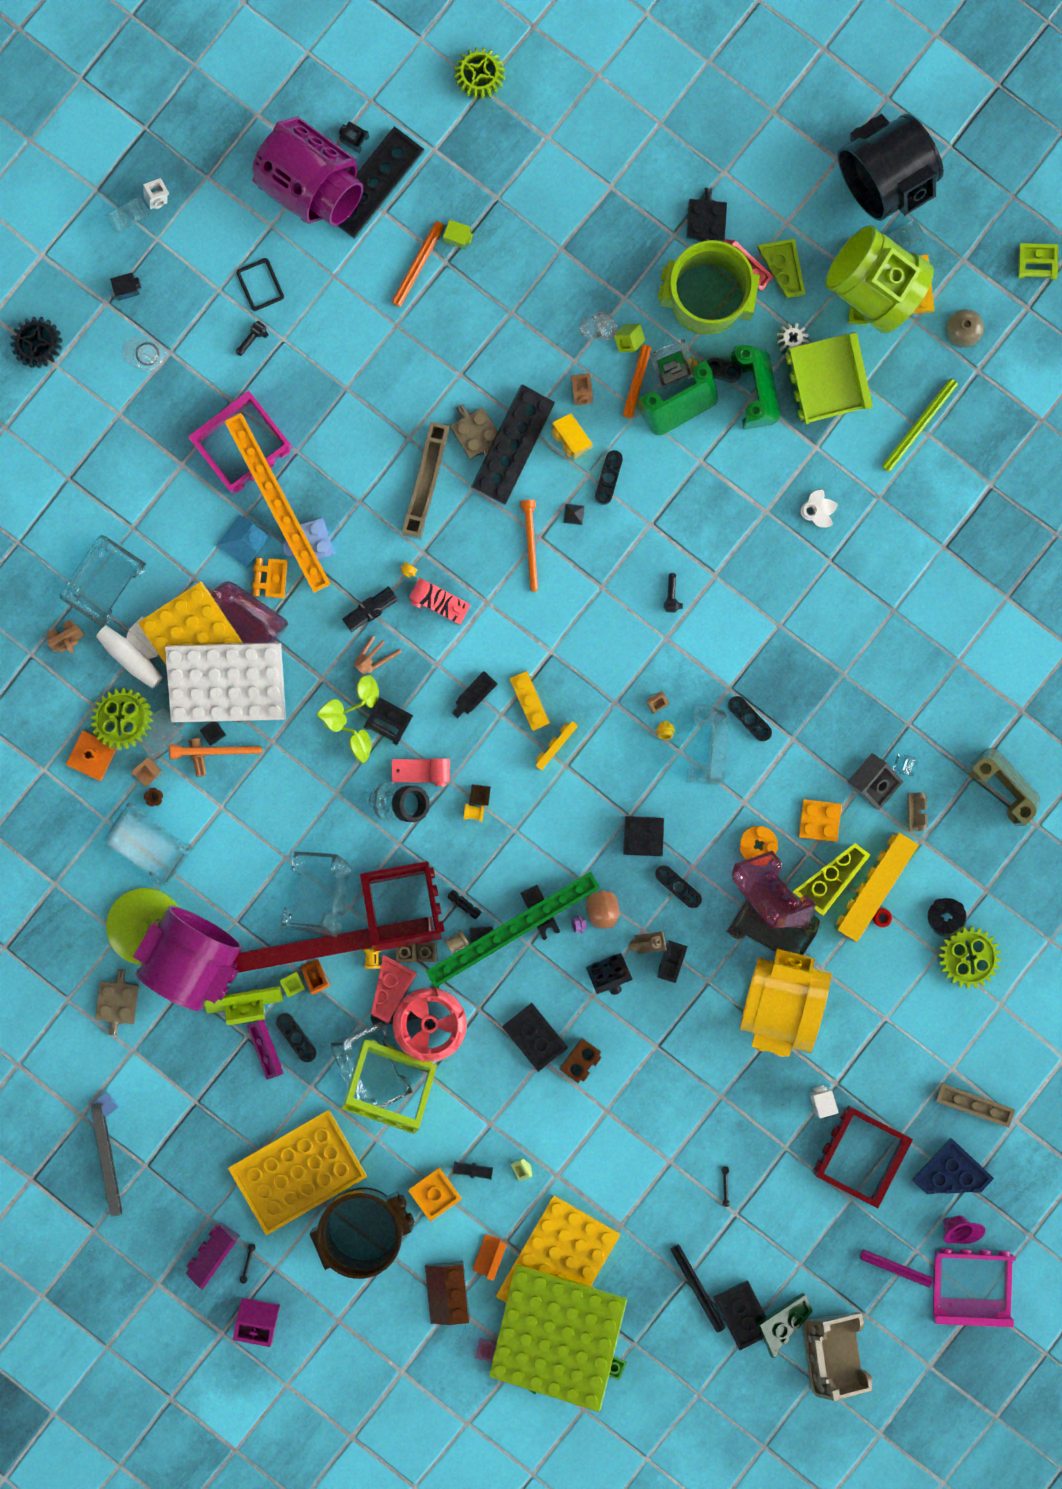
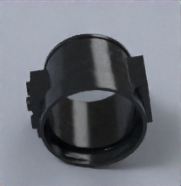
M883 114L871 118L861 127L855 128L850 133L851 142L838 151V163L846 185L862 209L878 221L884 220L898 210L906 216L936 197V182L941 180L944 174L942 159L933 139L923 125L909 114H903L891 122Z

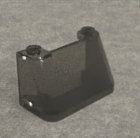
M754 883L731 921L727 932L735 939H743L747 935L775 952L777 949L804 955L817 934L820 920L814 914L765 886Z

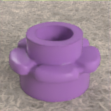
M577 915V917L571 919L574 933L580 932L583 934L584 929L587 928L585 918Z

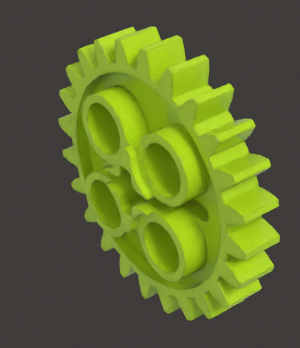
M125 688L122 689L121 693L115 689L114 695L108 692V698L101 696L103 702H96L99 708L92 709L96 715L91 716V719L95 721L91 726L96 728L93 733L98 735L97 739L100 742L103 741V745H109L111 749H114L116 746L118 750H121L122 746L129 750V744L136 747L135 741L137 740L142 743L141 736H148L145 730H151L148 723L153 722L148 717L153 712L148 710L151 706L146 703L147 700L144 697L141 698L140 693H135L132 689L127 692ZM114 706H117L116 711L114 713H110L111 709ZM135 707V711L129 714L130 708ZM111 725H115L114 730L108 732L109 727ZM133 725L132 731L127 732V728Z
M970 926L969 931L964 927L961 933L959 931L955 933V936H950V940L943 939L946 946L939 947L944 952L938 954L939 957H943V960L938 962V964L945 966L941 969V972H948L945 978L953 977L951 980L952 984L958 981V987H962L965 983L966 989H969L971 984L974 988H977L978 983L985 986V979L991 982L990 974L997 975L993 970L994 968L1000 969L996 962L1002 961V959L997 958L996 955L1000 954L1001 951L995 950L999 944H992L994 937L987 938V931L981 934V928H977L976 932H974L973 926ZM965 941H968L969 943V954L974 956V958L971 959L974 974H971L970 961L966 960V957L969 956L967 947L965 945ZM979 941L982 947L976 952L973 949V944ZM958 944L963 948L960 955H956L954 952V948ZM979 960L985 962V968L981 971L977 969V962ZM964 963L966 965V972L960 974L958 966Z

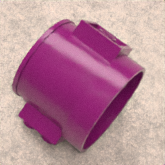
M169 906L162 919H156L151 924L133 958L141 962V966L137 969L135 975L144 985L162 997L185 1008L201 1011L207 1000L215 1004L218 999L222 1001L229 990L227 984H231L239 972L236 970L239 964L234 961L242 949V945L233 936L212 922L188 910Z

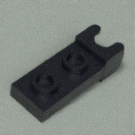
M538 885L520 893L527 909L544 900ZM554 917L537 926L543 941L547 939L546 929L549 927L555 933H560Z

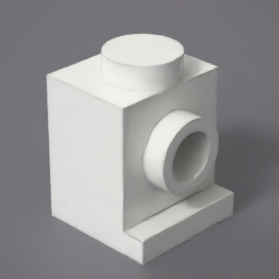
M161 178L143 184L144 199L149 209H159L164 204H167L169 192ZM157 188L158 191L151 192V189Z

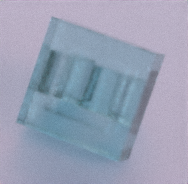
M898 753L893 770L898 774L914 776L915 772L911 770L913 764L917 765L918 761L915 760V757Z

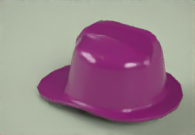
M962 1215L943 1219L945 1232L943 1239L946 1243L970 1244L980 1240L986 1232L983 1225L970 1223Z

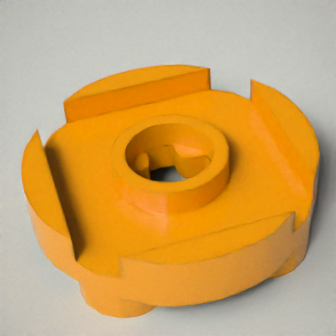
M754 826L742 834L739 849L747 861L754 864H764L774 858L778 850V840L770 829L764 826ZM755 840L763 841L762 850L754 849Z

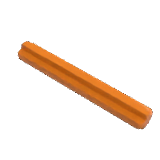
M648 345L641 346L623 412V417L632 419L652 349Z

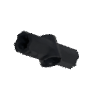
M388 586L374 597H369L358 605L357 609L349 613L342 620L352 633L366 622H371L383 613L382 611L398 601V598Z

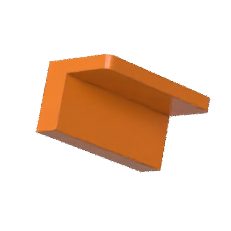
M485 1234L473 1266V1271L486 1275L487 1279L494 1281L507 1246V1241Z

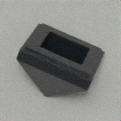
M566 504L564 523L582 525L585 506Z

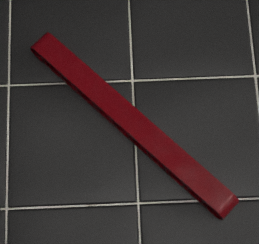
M432 916L378 926L380 941L434 931ZM369 928L241 952L234 961L239 964L236 970L239 971L238 973L372 948Z

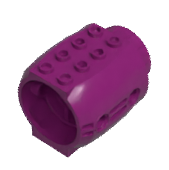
M299 116L276 122L273 131L261 144L253 161L252 172L254 176L252 181L257 184L258 188L265 191L276 202L308 224L320 220H325L332 226L341 224L355 210L363 194V184L356 179V159Z

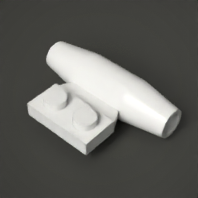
M143 617L129 629L126 638L108 626L103 627L96 635V638L107 652L131 675L151 688L156 687L163 677L149 659L158 657L159 654L138 624Z

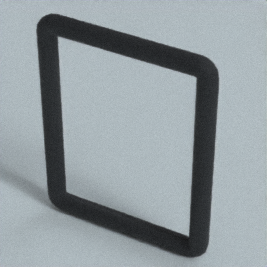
M267 258L237 270L236 274L253 311L283 300L284 294ZM266 262L280 297L255 307L240 273Z

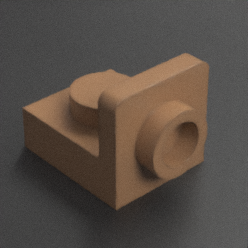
M590 373L572 375L574 404L586 405L593 403Z

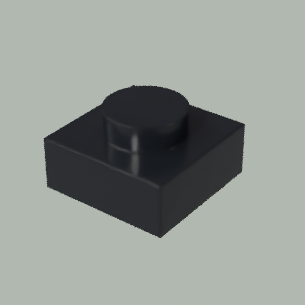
M212 721L199 730L210 746L227 736L217 721Z

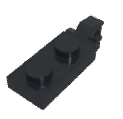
M483 671L458 697V700L455 702L458 707L452 714L457 719L464 712L468 715L498 683Z

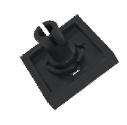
M622 953L612 955L607 959L586 967L596 994L607 990L612 995L619 994L622 991L620 985L633 980Z

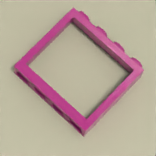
M249 390L188 436L231 493L240 492L245 488V483L249 480L254 481L253 475L249 471L231 484L200 444L203 439L225 423L224 421L235 416L250 403L254 406L283 444V446L266 458L270 468L275 465V460L279 457H286L292 448L291 444Z

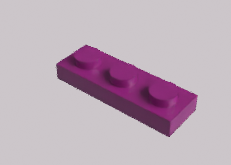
M260 1020L247 1025L266 1080L284 1074L265 1021Z

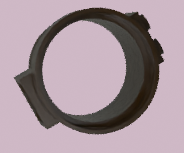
M361 1187L349 1190L334 1199L323 1212L318 1226L312 1228L309 1233L324 1270L331 1268L338 1274L353 1279L370 1278L386 1270L397 1257L403 1236L412 1232L415 1223L411 1212L407 1213L406 1211L407 1202L404 1195H400L398 1191L386 1195L373 1188ZM354 1198H367L381 1204L390 1213L395 1224L396 1237L390 1249L383 1255L370 1260H358L342 1253L334 1244L329 1229L331 1213L338 1205Z

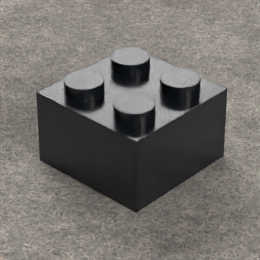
M625 816L623 855L663 857L664 818Z

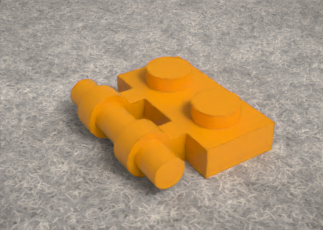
M256 558L255 565H253L254 582H251L252 596L260 597V589H265V597L285 599L288 560L268 558V566H263V558ZM262 572H267L266 583H261Z

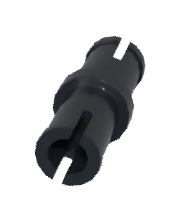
M455 1161L453 1174L467 1175L473 1179L474 1177L491 1180L493 1167Z

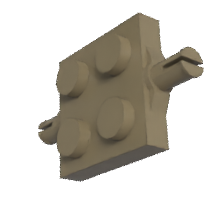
M463 404L458 406L456 409L462 418L457 423L451 425L450 429L469 460L478 455L485 454L486 456L498 432L483 407L468 414Z
M117 969L116 981H100L95 1020H103L110 1023L109 1035L113 1034L117 1036L118 1024H134L139 985L124 982L126 970H122L121 974V969Z

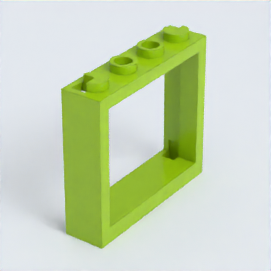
M365 1039L360 1045L341 1109L415 1134L420 1128L437 1065L433 1064V1062L416 1060L405 1052L397 1051L392 1046L385 1047L378 1044L375 1040ZM367 1052L427 1072L414 1119L353 1098Z

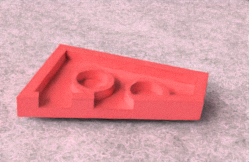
M383 955L371 1015L389 1024L417 973Z

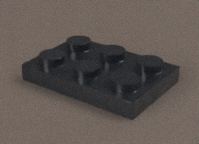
M532 1002L502 1026L538 1072L568 1048Z
M748 1280L713 1297L739 1351L763 1339L756 1323L766 1316Z

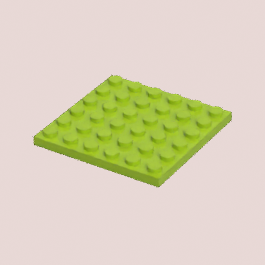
M520 1264L515 1265L489 1377L600 1412L628 1298Z

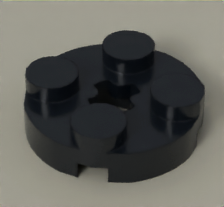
M936 899L928 910V923L933 931L940 936H953L955 933L962 931L966 925L967 915L964 905L955 899ZM946 913H949L950 916H952V919L950 918L948 919V921H944V917L942 916Z

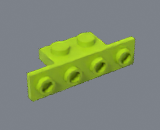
M278 986L225 995L222 1001L218 999L214 1004L207 1000L204 1005L207 1014L225 1011L226 1024L228 1026L264 1020V1004L282 1002L283 996Z

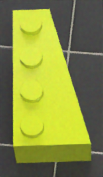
M854 843L792 893L823 917L868 860L870 854Z

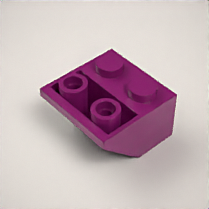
M242 1297L233 1340L271 1347L274 1341L280 1304Z

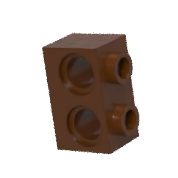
M582 1037L559 1070L577 1083L580 1080L584 1082L590 1074L589 1068L592 1065L596 1066L602 1058L600 1056L601 1051ZM589 1048L593 1051L591 1058L585 1059L582 1056L584 1049ZM572 1065H580L582 1068L581 1072L573 1074L570 1071Z

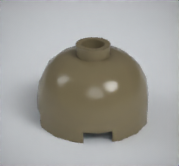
M971 309L956 311L946 323L948 340L959 348L974 346L980 341L984 332L982 318Z

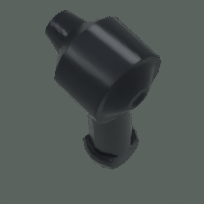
M258 320L252 324L251 333L236 349L237 355L242 356L256 337L267 338L269 336L266 326Z
M675 573L669 574L668 596L664 602V609L666 612L675 613L678 609H683V603H679L675 599Z

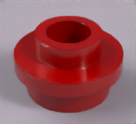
M880 908L872 919L876 926L883 928L891 923L892 915L887 909ZM881 914L885 915V920L882 922L879 920V915Z

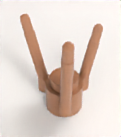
M371 636L361 653L355 658L357 661L354 663V666L362 674H365L367 671L371 673L377 667L400 654L401 650H397L372 665L374 662L371 660V657L380 649L384 641H381L368 655H365L375 639L374 636Z

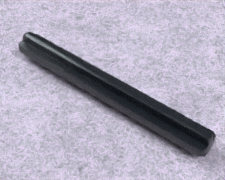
M679 1244L673 1246L671 1252L715 1331L717 1333L725 1329V1325Z

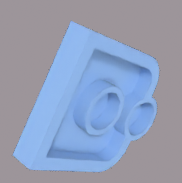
M324 518L300 525L318 560L335 555ZM285 540L283 543L284 553L289 557H295Z

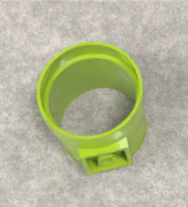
M868 225L856 232L841 248L828 270L825 286L863 314L864 320L880 333H889L904 323L919 306L931 285L934 269L929 262L917 253L907 252L885 234L879 232L876 227Z
M716 240L702 241L687 248L676 261L668 260L667 265H663L660 281H664V284H660L657 300H661L660 306L672 308L677 320L688 330L703 335L717 334L731 327L737 319L751 321L760 275L753 274L748 259L739 249L731 244ZM706 264L725 269L735 278L741 292L740 306L732 314L716 320H706L691 314L682 305L676 286L677 281L686 271L695 266Z

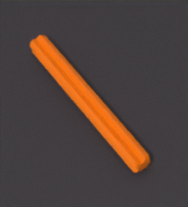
M436 221L392 299L394 305L400 307L444 229V225L441 222Z

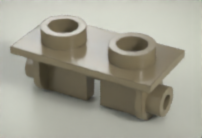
M925 792L908 793L909 831H926V827H928L927 813L921 814V810H927V796H925Z
M663 931L634 935L635 939L631 940L628 944L629 949L637 951L638 954L667 950Z

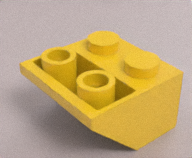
M571 413L552 423L551 434L557 443L560 441L563 444L562 450L568 458L572 457L575 460L593 447L592 442Z

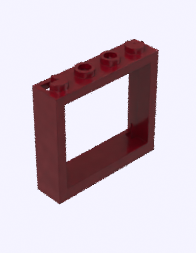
M428 861L360 874L371 945L374 952L442 939V932H445L443 921H439L438 916L442 912L440 903H436L435 896H439L437 885H433L432 879L435 878L434 867L430 868ZM425 874L435 931L380 941L371 884Z
M848 1106L840 1114L839 1118L841 1121L839 1125H835L831 1132L833 1137L830 1143H826L822 1150L824 1155L821 1161L817 1160L815 1163L814 1175L878 1209L913 1139ZM853 1115L901 1139L871 1198L824 1174Z

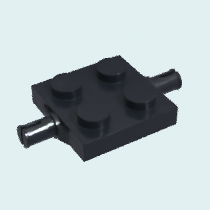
M704 188V199H689L686 238L696 239L701 242L708 240L723 242L725 239L727 202L712 200V188H709V190Z

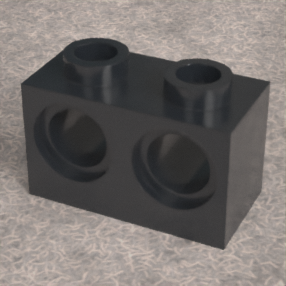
M668 940L667 950L664 951L656 977L676 983L688 946Z

